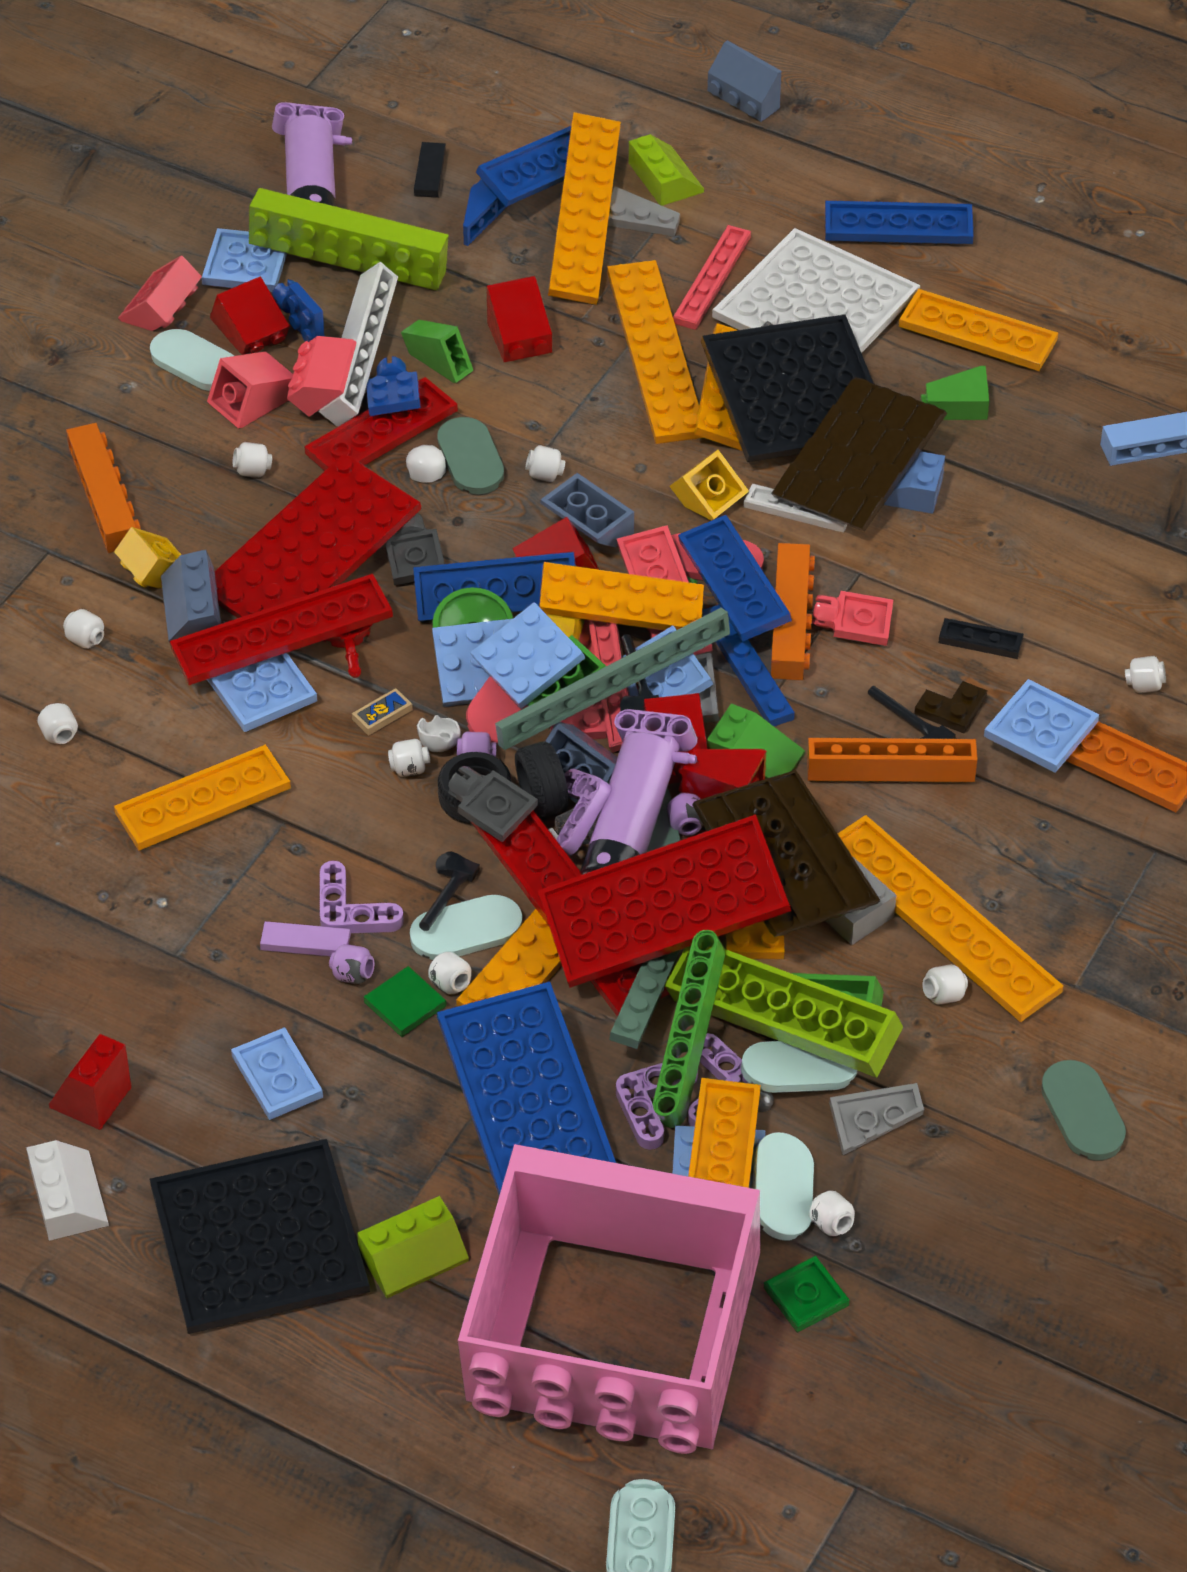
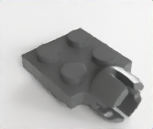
M419 513L413 516L410 522H407L385 542L394 585L414 582L413 567L444 564L437 529H426L423 518Z
M463 766L458 771L464 775L460 776L455 772L448 785L450 788L448 793L461 802L458 806V813L501 842L538 806L537 798L494 770L484 776L470 767Z

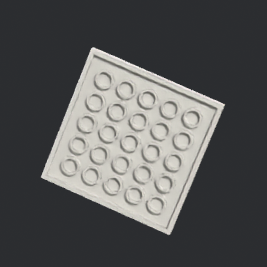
M794 228L712 310V317L738 330L846 314L862 353L910 303L917 290L920 289V285Z

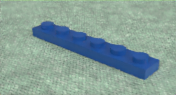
M720 605L702 610V617L721 608ZM729 621L730 634L715 642L763 719L773 726L794 720L795 712L749 640L742 642Z

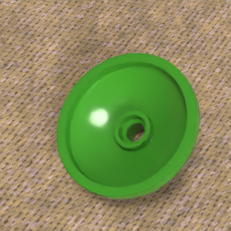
M464 588L452 592L440 602L434 613L433 628L513 619V615L506 602L497 594L482 588Z

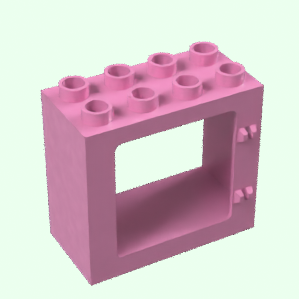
M514 1144L458 1338L466 1401L472 1402L473 1407L477 1411L493 1417L506 1416L509 1410L534 1414L537 1422L554 1429H566L570 1427L571 1422L596 1426V1430L600 1435L614 1441H629L633 1438L634 1434L657 1438L662 1447L675 1453L689 1454L696 1450V1446L713 1449L760 1256V1190ZM557 1240L713 1270L716 1274L690 1378L684 1379L521 1347L549 1243ZM723 1295H726L725 1301H724V1305H723V1308H722Z

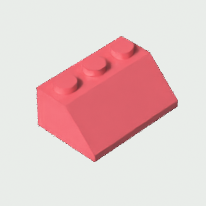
M182 255L151 274L118 319L121 322L154 331L161 326L166 328L175 319L173 314L180 311L186 305V297L191 296L198 289L196 284L202 276Z
M317 336L310 342L305 341L298 349L299 355L293 367V377L288 385L287 399L310 417L342 395L357 342L353 339Z

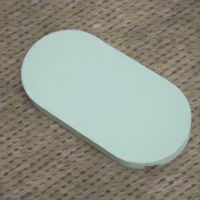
M182 329L164 331L155 336L150 344L151 357L157 366L207 391L211 389L220 358L234 356L194 333Z
M487 895L444 907L428 931H423L419 927V923L427 912L418 916L410 928V942L417 954L422 957L423 955L428 956L430 960H433L443 952H453L458 956H463L505 944L522 925V912L513 900L505 896Z
M781 1041L753 1044L744 1052L741 1062V1073L745 1080L750 1084L753 1082L754 1084L761 1085L760 1090L772 1093L838 1090L848 1086L857 1074L855 1069Z
M778 1132L765 1136L756 1147L753 1160L752 1189L760 1190V1224L764 1227L763 1231L779 1240H792L806 1231L811 1223L809 1214L813 1202V1157L802 1141L787 1133Z
M647 1479L633 1480L625 1484L624 1488L614 1494L610 1507L606 1572H671L675 1502L671 1494H668L664 1490V1486L658 1482Z

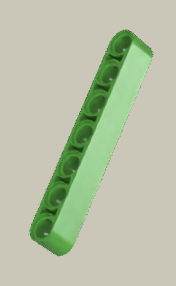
M711 930L698 932L692 940L653 1100L655 1113L662 1123L670 1128L680 1126L687 1117L725 959V949L717 935ZM713 945L711 949L705 951L707 947ZM707 972L704 976L698 977L701 973ZM700 998L697 1003L692 1004L694 1000ZM694 1025L691 1030L685 1031L687 1027ZM687 1052L684 1057L679 1058L682 1053ZM681 1079L678 1084L672 1085L674 1081ZM674 1106L672 1111L665 1113L669 1107Z

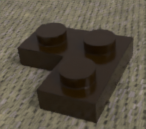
M962 681L953 697L948 698L926 689L915 706L914 714L964 734L986 700L988 690Z

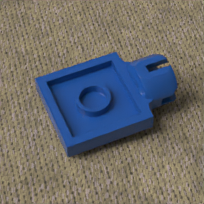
M287 279V287L283 283H278L272 292V296L280 310L289 313V322L294 330L297 329L301 333L304 341L310 342L317 336L325 337L323 310L298 282Z
M392 356V363H387V357L381 360L376 369L377 376L368 379L367 382L370 416L421 408L417 371L407 372L406 364L400 358Z

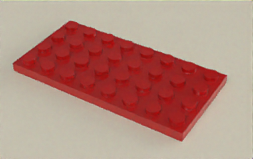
M344 453L214 571L219 606L236 618H240L341 584L422 509L421 503Z
M756 814L537 890L570 988L692 945L694 936L702 930H711L718 937L791 911Z

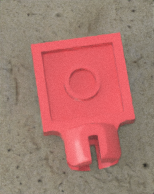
M840 591L839 597L817 595L815 601L820 602H816L813 609V618H816L812 619L813 625L833 629V637L887 646L893 607L892 599Z

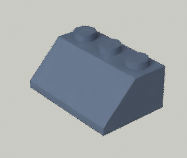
M727 40L724 42L708 71L707 91L762 122L780 109L781 70Z
M578 473L540 499L542 505L562 519L568 517L575 528L597 543L616 548L618 538L634 534V511Z
M207 550L180 555L161 575L169 643L171 640L221 624L214 566Z
M562 722L555 724L546 742L555 749L564 774L570 769H576L597 776L609 784L618 757L576 726ZM569 796V799L577 804L578 799Z

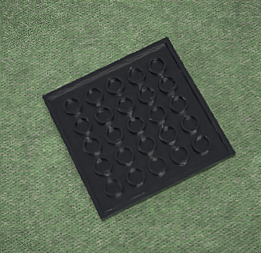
M846 314L703 335L701 339L702 347L747 462L799 454L852 379L857 377L874 384Z
M327 1139L149 1179L188 1334L370 1292L369 1281Z

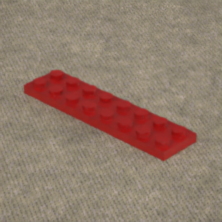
M373 574L171 640L170 646L188 685H192L392 618L393 612Z

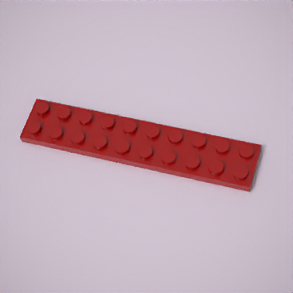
M534 810L503 842L472 823L548 924L537 890L582 875L580 870ZM642 963L591 980V983L617 1017ZM666 987L664 988V991L660 999L669 995V992L667 991Z

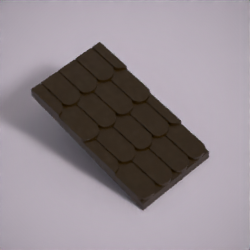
M855 377L849 382L836 404L832 405L814 435L808 439L795 461L789 465L771 494L774 497L865 532L941 424L947 412L935 405L921 402L911 396L897 393L889 388L881 387L865 379Z
M796 770L694 801L692 804L707 831L756 814L791 908L790 912L764 920L766 927L774 937L786 935L805 927H811L829 919L839 918L842 915L857 910L866 909L881 901Z

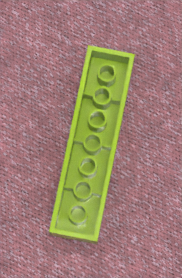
M263 188L258 189L249 206V244L360 272H366L381 262L398 276L397 281L436 291L446 273L448 234Z
M713 945L707 947L705 951L711 949ZM691 946L684 949L665 984L667 991L675 1002H678ZM725 949V959L713 1004L712 1016L873 1077H878L903 1029V1025L896 1012ZM707 972L701 973L698 977L704 976ZM700 998L694 1000L692 1004L697 1003Z

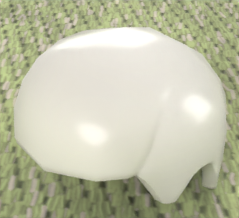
M421 445L413 448L406 457L407 469L412 480L422 483L434 482L441 479L446 473L445 457L442 451L433 445Z
M435 715L431 722H426L422 718L417 724L420 741L431 752L447 751L457 745V738H461L459 724L451 718H440L438 715Z

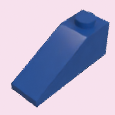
M482 179L471 187L463 224L464 245L466 246L507 208Z

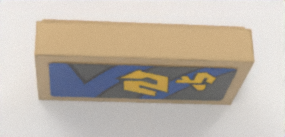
M395 688L353 712L352 720L369 736L412 711V703Z

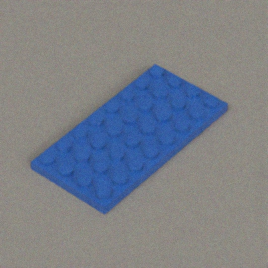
M551 982L437 1012L438 1023L499 1196L514 1144L616 1163Z

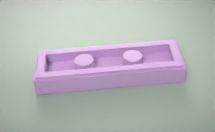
M265 922L260 948L264 951L331 956L341 945L349 944L351 933L350 929Z

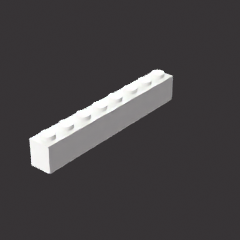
M381 262L360 275L342 334V338L353 339L357 342L344 393L319 410L326 419L330 420L337 427L359 413L398 280V276Z

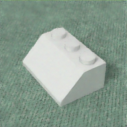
M57 1140L26 1147L30 1170L49 1241L109 1226L88 1150Z

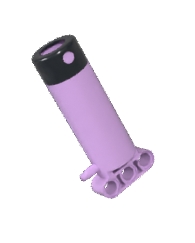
M286 102L276 105L272 129L280 135H285L287 195L336 207L333 144H352L351 137L341 136L344 113L341 110L333 107Z
M631 709L620 711L616 715L614 723L621 737L622 745L609 782L611 793L599 813L580 873L582 875L647 852L674 764H695L697 762L696 755L684 753V751L693 749L698 739L688 717Z

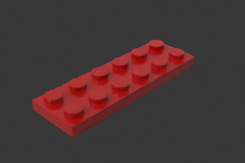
M424 377L419 380L421 408L370 416L368 409L304 446L305 454L324 471L344 453L362 465H366L458 411V404L428 378Z

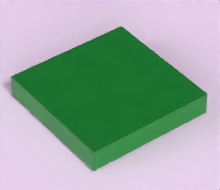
M409 966L364 996V1003L401 1037L446 1007V1000Z
M816 1255L764 1282L765 1291L797 1333L849 1306V1298Z

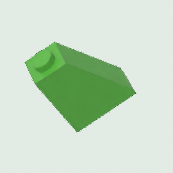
M418 319L401 332L409 354L451 382L457 383L474 371L458 326Z
M978 366L926 383L925 394H921L920 401L945 410L947 415L943 420H987L989 393L986 366Z

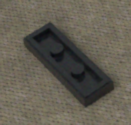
M422 142L414 184V196L438 197L446 143Z
M944 618L938 643L1018 659L1024 634Z

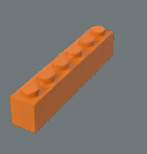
M97 423L66 429L69 451L108 553H112L131 527L141 530L138 519L133 520L135 515L131 501L126 502V499H128L125 484L119 483L121 476L118 466L113 467L112 465L114 464L112 450L106 449L108 443L105 432L99 431Z
M778 543L775 591L790 612L792 621L773 629L771 676L773 679L803 680L804 669L809 670L810 653H805V649L810 650L811 633H806V630H811L812 614H808L807 610H812L813 594H808V591H813L814 575H809V571L814 572L815 556L810 555L809 544Z
M808 738V781L975 782L977 768L976 739Z

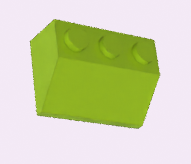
M651 134L629 141L628 163L659 205L664 206L704 193L702 185L671 145Z
M440 1196L357 1233L361 1257L387 1299L469 1262V1257L455 1220Z

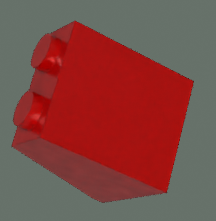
M261 276L217 294L210 314L213 323L241 355L258 353L266 345L281 343L285 340L290 327Z
M531 276L487 285V324L503 362L552 353V332L536 277Z
M568 517L512 548L516 557L574 552L576 567L600 570L588 544Z
M699 693L644 699V711L688 717L698 738L697 744L693 749H707ZM693 749L689 751H684V753L691 754ZM681 763L674 764L668 784L681 782L682 775L679 774Z
M693 749L691 754L697 756V762L695 764L681 763L679 774L682 775V780L679 786V793H690L703 799L764 780L767 751L763 749Z
M99 1034L67 1076L49 1103V1108L101 1130L132 1088L126 1045Z

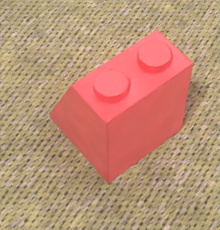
M266 351L220 358L207 402L238 429L243 428L289 401L287 399L288 385L293 374Z

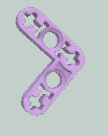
M570 769L564 775L569 796L578 799V802L556 839L567 855H572L579 849L611 793L610 784L597 776L576 769Z
M328 861L321 866L320 924L322 927L350 929V933L394 932L403 926V910L395 903L346 904L345 866L338 861ZM331 873H336V883H330ZM331 893L341 896L336 901H329L325 898ZM330 911H336V921H330ZM362 914L369 917L366 922H357L354 919ZM375 915H378V921H375ZM393 915V919L389 920L388 916Z
M707 1033L704 1047L706 1048L702 1050L700 1063L718 1080L749 1083L741 1073L742 1059L717 1036ZM722 1062H730L734 1065V1068L722 1070L718 1065ZM698 1099L688 1109V1123L695 1127Z
M662 1063L624 1074L616 1082V1096L638 1144L644 1149L649 1150L660 1147L664 1140L663 1125L655 1113L650 1099L655 1096L657 1085L649 1081L651 1077L660 1075ZM681 1079L674 1081L672 1085L678 1084ZM629 1086L630 1089H634V1098H631L629 1090L624 1087ZM636 1107H643L648 1112L643 1116H637L632 1113V1110ZM649 1124L648 1128L651 1134L655 1135L654 1137H650L649 1134H645V1125Z

